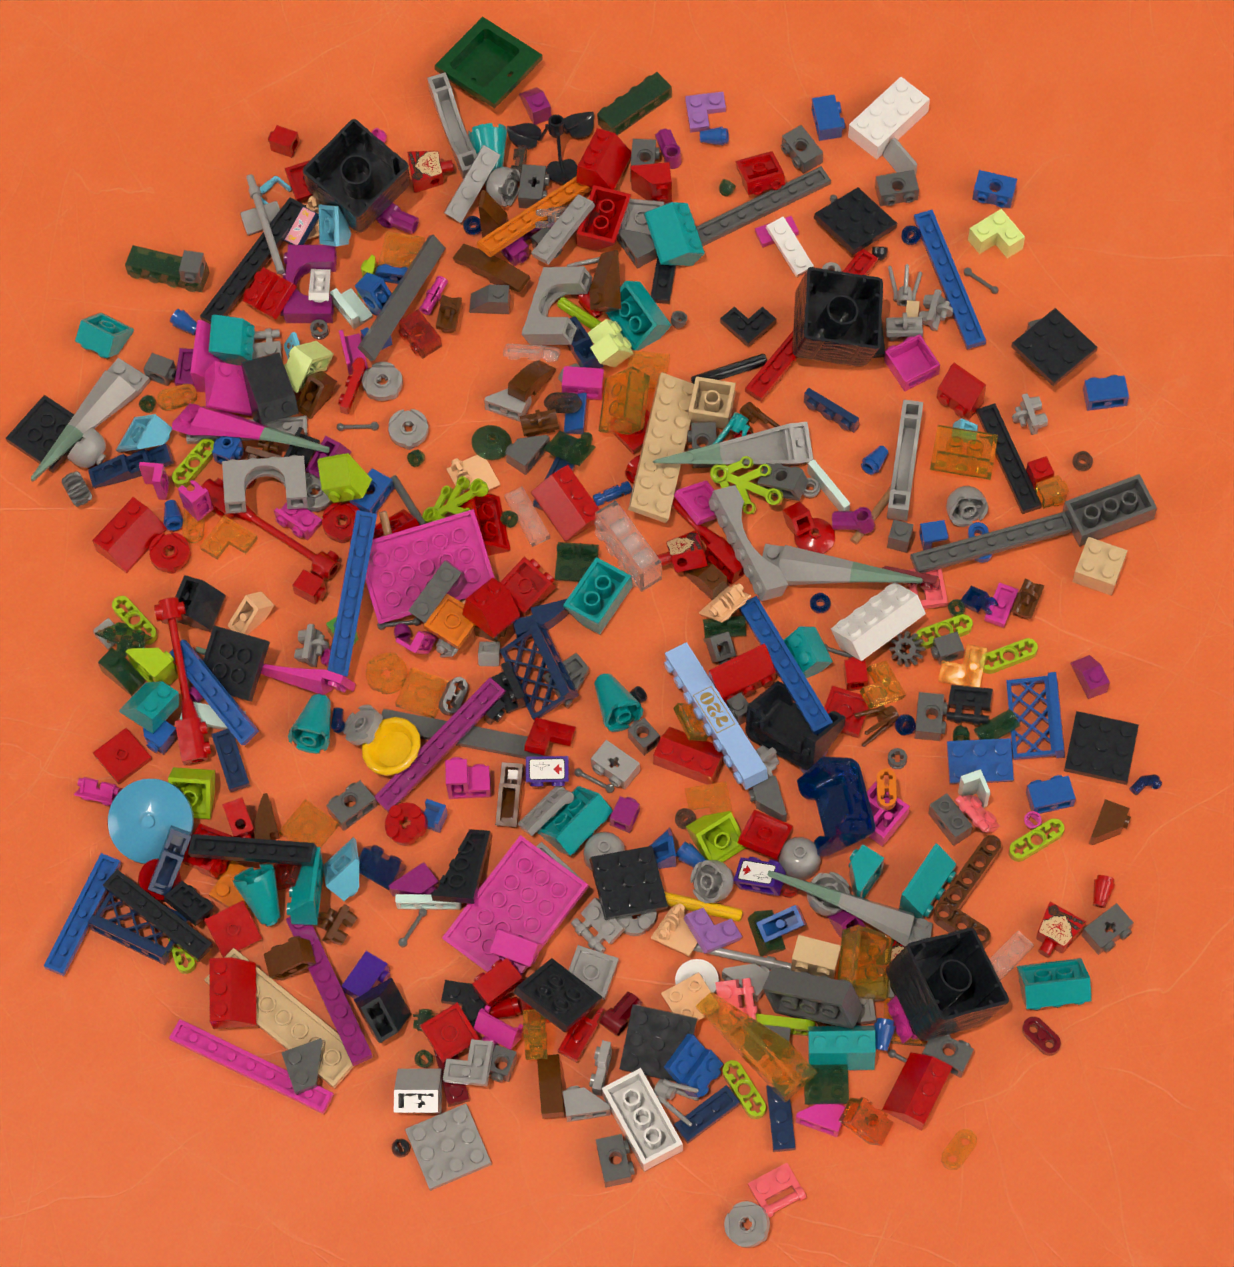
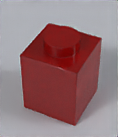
M276 125L274 131H271L268 137L271 151L291 158L300 144L298 132Z
M1047 456L1027 463L1026 471L1035 490L1053 483L1054 471Z
M800 501L782 509L787 527L796 536L815 528L810 510Z
M304 569L292 585L296 595L315 605L319 599L322 600L327 592L325 581Z
M851 657L848 660H844L843 669L846 690L867 689L868 676L865 659L860 661L855 657Z

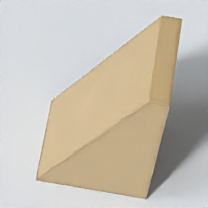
M907 300V317H918L919 301Z

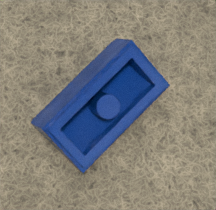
M587 393L567 396L564 433L584 435Z

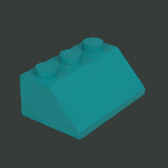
M671 202L644 213L661 265L693 266L705 254L688 203Z
M625 281L620 287L621 309L606 313L611 321H616L622 329L620 332L631 343L633 352H637L659 340L672 326L640 281Z
M596 557L563 607L583 626L600 635L633 587L632 577Z
M577 786L572 792L574 795L573 801L570 804H564L557 811L556 815L550 818L537 832L559 852L569 856L577 852L580 845L590 838L594 831L602 823L606 822L608 816L613 812L600 793L581 786Z
M935 843L901 894L899 909L914 913L915 918L924 919V917L928 918L934 910L932 905L935 900L939 901L946 891L944 889L947 882L951 884L957 875V872H955L956 863L940 845Z
M321 847L316 848L313 866L296 865V867H292L291 878L294 880V883L289 886V897L292 898L291 903H287V915L291 918V924H318L324 876Z
M1082 958L1017 966L1022 999L1026 1009L1039 1010L1042 1007H1061L1065 1004H1083L1092 1001L1090 976Z
M874 1025L854 1026L853 1029L841 1026H808V1071L875 1070L876 1047Z

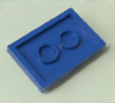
M1011 738L947 741L949 784H959L961 776L980 769L986 783L1013 782Z

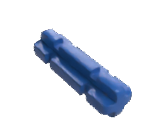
M626 481L621 483V486L616 485L604 490L602 494L600 492L594 494L593 500L599 506L604 504V501L609 502L621 497L623 493L624 495L631 493L632 487Z

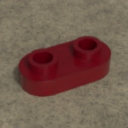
M1029 1017L1024 1021L1022 1032L1037 1049L1048 1056L1055 1055L1059 1051L1061 1046L1059 1036L1040 1018ZM1035 1027L1037 1032L1033 1033L1029 1028ZM1050 1042L1053 1044V1047L1048 1048L1045 1043Z

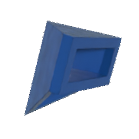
M669 827L649 845L653 847L658 869L676 867L673 835Z

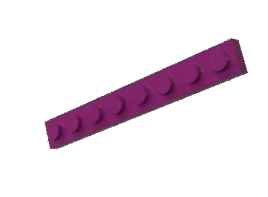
M489 677L419 750L417 758L410 767L396 774L374 796L376 802L389 813V809L393 805H398L506 693L505 690Z
M287 918L286 921L293 937L300 936L311 942L316 964L308 968L353 1067L373 1058L313 926L291 924V918Z

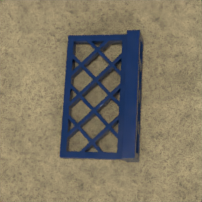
M537 622L529 626V631L500 649L505 662H509L525 695L526 706L533 720L547 714L566 700H573L579 696L546 626ZM532 636L534 639L533 648H524L526 640ZM513 648L519 649L516 660L510 659L508 654ZM524 650L531 652L528 663L520 662ZM536 653L541 654L543 658L540 667L533 665ZM520 664L527 666L524 678L519 677L517 673ZM532 667L540 669L536 681L529 679ZM544 671H548L551 674L549 684L541 682ZM528 682L536 683L532 695L526 692ZM540 685L548 687L545 698L537 697ZM553 688L558 689L561 695L555 701L550 700ZM536 699L544 701L542 709L537 713L534 709Z
M109 892L96 915H92L88 921L91 930L166 965L169 960L168 955L175 943L170 940L166 948L159 945L157 938L165 935L161 932L155 934L154 927L148 922L137 925L135 916L138 914L131 909L130 913L118 916L116 907L125 904L121 901L115 903L114 896ZM165 906L166 908H168L170 911H172L175 915H177L179 918H181L184 922H186V923L188 924L189 921H188L185 917H183L180 913H178L177 911H175V910H173V909H171V908ZM114 908L116 917L108 920L102 917L106 910ZM132 917L134 926L129 928L121 927V920ZM151 926L153 935L147 937L140 936L138 929Z

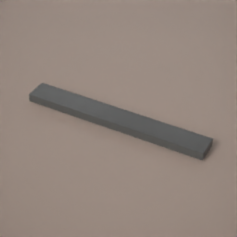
M822 166L785 183L778 190H771L697 226L696 229L702 246L830 185V178Z
M434 234L427 238L357 347L370 361L376 359L446 249Z
M1061 512L916 552L910 555V559L916 572L926 573L1067 534L1072 531V527L1066 513Z
M383 709L382 712L383 719L391 717L407 719L416 726L420 738L429 740L447 722L445 720ZM473 726L456 744L457 746L524 759L526 757L544 756L524 751L527 736Z

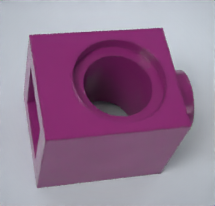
M520 237L500 252L513 266H516L519 263L525 262L529 257V246Z
M620 796L611 814L610 826L630 833L639 815L640 804L631 797L624 798Z

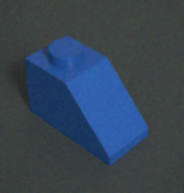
M166 721L153 734L143 728L144 737L147 742L146 746L154 753L158 751L164 755L178 738L176 728Z
M798 905L789 907L756 923L765 943L807 925Z

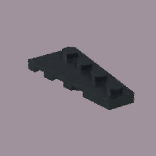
M469 829L458 848L457 856L451 860L446 875L442 876L439 881V887L432 893V901L475 904L491 840L490 831Z

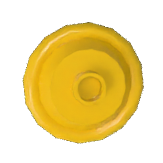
M399 717L383 719L375 732L374 740L369 744H362V757L366 766L374 773L380 775L399 774L409 768L417 758L421 747L420 734L416 726L407 719Z

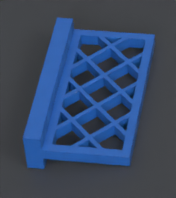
M1050 672L1048 676L1006 680L1013 759L1021 760L1049 756L1065 758L1056 672ZM1045 682V689L1040 694L1031 689L1036 683ZM1021 685L1025 690L1018 697L1012 692L1011 686ZM1028 692L1037 697L1031 705L1022 700ZM1040 700L1047 705L1042 714L1033 708ZM1019 702L1027 708L1021 716L1013 710ZM1030 711L1038 716L1032 725L1024 720ZM1041 720L1049 724L1048 729L1044 733L1035 728ZM1020 722L1029 727L1023 735L1015 731ZM1032 730L1040 735V738L1034 744L1026 739ZM1045 739L1051 744V750L1041 751L1037 746ZM1022 741L1031 747L1026 753H1017V747Z

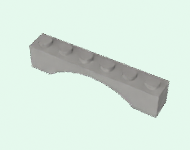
M445 72L428 77V87L463 179L475 160L477 153L464 128L451 85Z
M903 400L888 504V519L907 521L923 402Z
M736 485L714 490L709 500V507L714 511L719 526L724 530L728 543L734 549L737 560L740 561L746 577L749 578L753 585L755 594L758 595L760 601L782 596L788 583L780 568L762 557L748 540L742 524L744 500Z

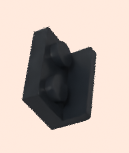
M509 662L501 664L502 672L491 678L505 690L506 693L500 700L506 704V713H511L525 707L526 701Z
M183 881L164 896V901L195 926L204 918H209L213 915L214 906L212 903Z

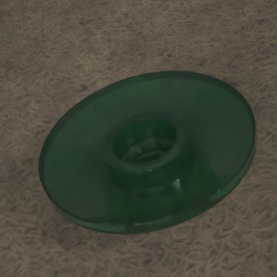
M487 425L477 429L471 440L474 452L487 460H498L505 457V451L512 443L510 435L503 428L494 425Z

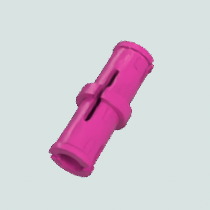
M437 276L431 289L427 290L426 298L419 308L423 314L430 315L436 302L440 301L441 294L448 284V280L444 277Z

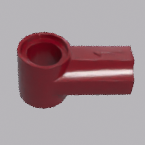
M627 991L614 1008H610L605 1012L599 1023L615 1036H619L629 1023L633 1004L642 1005V1002L636 995Z

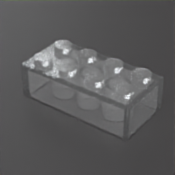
M615 500L595 512L596 536L600 541L604 540L607 544L606 548L611 556L615 555L618 559L617 563L620 569L631 575L633 586H637L642 592L662 580L660 559Z

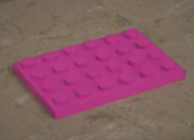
M474 509L373 539L365 581L379 624L412 615L408 610L445 560L462 571L460 577L447 593L457 600L467 598L492 577L495 579Z
M520 835L478 890L475 904H467L442 939L488 972L496 961L506 959L490 952L498 929H503L541 943V951L589 885ZM509 959L522 976L528 966Z

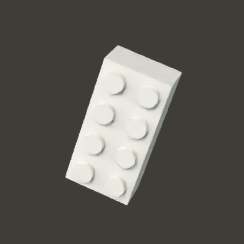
M900 77L849 124L848 138L877 160L883 154L892 138L895 137L899 140L929 111L930 98Z
M893 583L876 596L871 597L868 602L855 609L845 619L840 620L831 628V631L839 648L862 661L926 613L917 594L898 583Z
M641 1068L602 1088V1096L606 1103L610 1105V1110L626 1140H628L643 1171L683 1151V1143Z

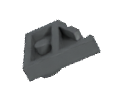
M575 653L563 661V664L578 692L589 672V667ZM550 672L543 675L544 681L549 684ZM553 688L552 690L557 697H561L558 689ZM568 699L563 704L568 708L573 700Z
M322 1038L281 1052L295 1095L317 1087L318 1070L321 1062L320 1056L323 1047Z

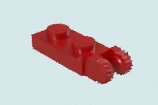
M362 357L354 360L352 364L353 374L348 376L345 384L347 390L339 398L338 405H340L341 413L349 414L366 370V362Z
M600 1007L593 1020L587 1018L588 1012L569 1029L558 1048V1053L577 1063L596 1031L598 1023L605 1013V1009Z

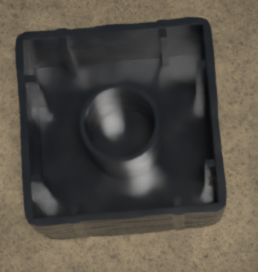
M356 119L349 121L303 168L307 190L324 205L338 206L349 226L359 233L364 232L409 186L410 174L408 163Z
M809 267L795 292L793 354L799 358L836 364L867 365L881 345L883 280L874 276Z
M966 928L911 942L886 967L891 990L897 996L909 1020L913 1034L921 1041H928L982 1026L1009 1002L1007 993L973 928Z

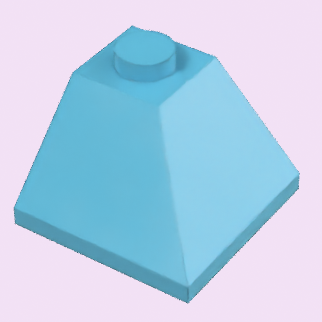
M320 204V244L330 246L349 244L351 231L338 206Z
M156 414L134 417L116 451L124 452L163 445L169 440L172 427Z
M355 838L347 842L323 865L326 887L343 901L349 896H354L359 889V857Z

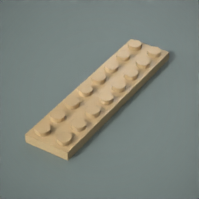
M662 372L660 373L628 510L664 523L669 519L681 464L653 463V461L684 452L691 419H689V407L694 388L693 383Z
M234 948L225 956L249 961ZM256 967L257 1025L287 1050L322 1038L323 1047L318 1076L335 1089L353 1068L338 1033ZM208 975L204 980L209 985Z

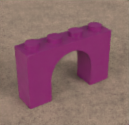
M288 245V252H284V264H287V267L284 269L283 278L297 286L298 281L304 275L311 273V269H328L331 272H336V247L330 245ZM295 289L281 311V316H284L286 323H312L318 319L324 320L326 323H333L334 304L332 296H329V301L314 302L309 300V296Z

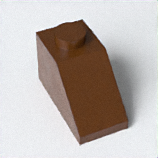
M323 371L310 374L297 401L298 411L309 419L313 418L331 397L337 381Z
M707 562L708 566L685 571L684 575L711 600L727 588V576L712 563Z
M1105 799L1089 844H1098L1120 835L1122 828L1127 829L1131 816H1128L1130 808Z

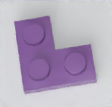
M723 92L685 96L690 133L709 129L708 114L726 112Z
M704 908L688 913L683 918L704 954L740 941L742 938L732 919L714 925Z

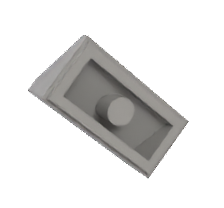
M895 137L892 138L883 152V157L897 173L914 170L916 175L918 164Z
M277 201L263 205L269 224L280 211ZM256 208L240 213L248 236L263 231Z

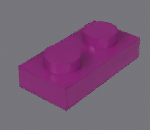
M179 348L175 377L176 387L195 388L190 374L193 349Z

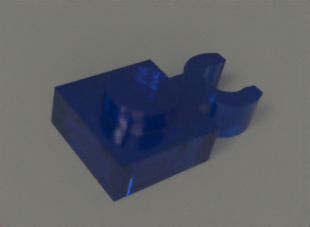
M972 585L960 600L962 606L977 613L982 608L988 615H992V611L988 608L990 605H999L995 598L990 597L987 592Z

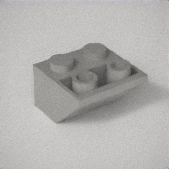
M398 1069L394 1087V1113H441L442 1069Z

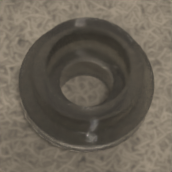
M1080 451L1074 455L1072 464L1079 471H1087L1092 467L1093 458L1088 452ZM1083 460V461H1085L1086 463H1085V464H1082V463H1080L1079 461Z
M682 808L675 815V823L681 829H686V826L696 821V815L691 809Z

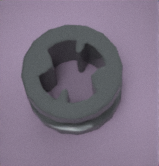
M314 320L310 325L313 338L321 340L327 337L329 330L324 320ZM319 327L323 331L319 332L316 328Z
M894 748L888 754V764L893 769H902L906 765L907 754L900 748ZM895 755H900V762H895Z

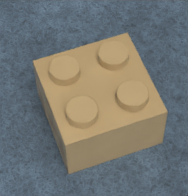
M696 377L689 407L690 423L716 422V428L724 429L731 418L736 394V383Z
M1088 537L1072 582L1112 596L1128 550Z
M798 935L792 957L791 971H803L811 975H823L834 979L839 963L841 946Z

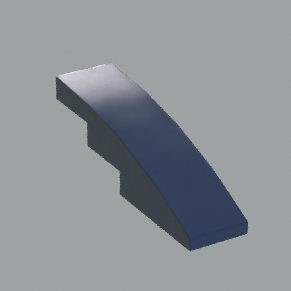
M163 444L150 451L142 449L129 456L122 454L89 469L92 487L99 488L142 476L139 462L164 464V467L174 464L170 446Z

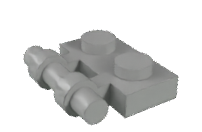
M267 328L265 331L255 332L252 359L276 352L280 353L282 359L281 342L273 341V338L280 337L279 329L272 330ZM266 339V342L255 343V340Z
M594 898L581 912L586 919L583 923L578 918L571 922L575 932L585 938L588 946L592 950L595 949L601 953L606 950L601 944L604 940L612 944L626 929L617 918L604 919L598 898ZM591 926L598 931L596 937L588 930Z

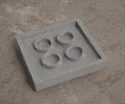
M467 1104L458 1106L405 1129L430 1191L492 1165Z

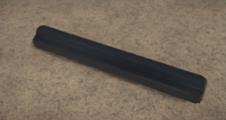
M759 354L692 376L691 383L695 384L696 377L721 380L764 366L767 358L765 354Z

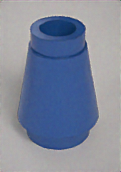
M722 126L700 131V142L721 146L728 144V128H723Z
M177 309L170 318L173 327L196 335L197 322L185 310Z
M884 446L876 448L863 458L862 469L870 475L878 473L889 453Z
M168 500L164 504V526L170 531H177L182 528L184 519L175 500Z
M686 841L676 853L679 861L692 867L706 860L691 843L688 844Z
M877 1018L876 1023H874L876 1050L888 1051L896 1027L894 1026V1020Z

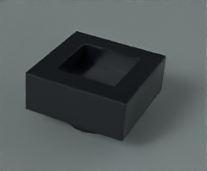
M499 699L485 714L484 720L489 725L494 721L499 722L505 715L504 709L506 704Z

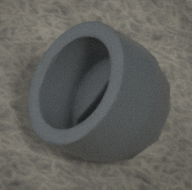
M682 311L673 312L671 324L677 329L684 327L687 322V315Z

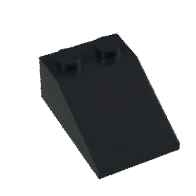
M279 352L241 363L254 421L265 424L299 414L295 394Z

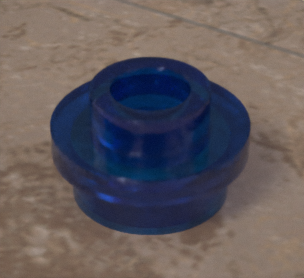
M469 216L463 223L464 231L469 235L480 233V219L476 216Z
M906 226L902 230L901 237L905 244L914 245L920 240L921 232L916 226Z
M817 593L812 596L810 607L814 612L824 613L829 610L831 601L826 594ZM822 602L824 605L818 606L817 603Z
M908 714L899 716L895 722V729L901 735L913 733L916 727L914 718Z

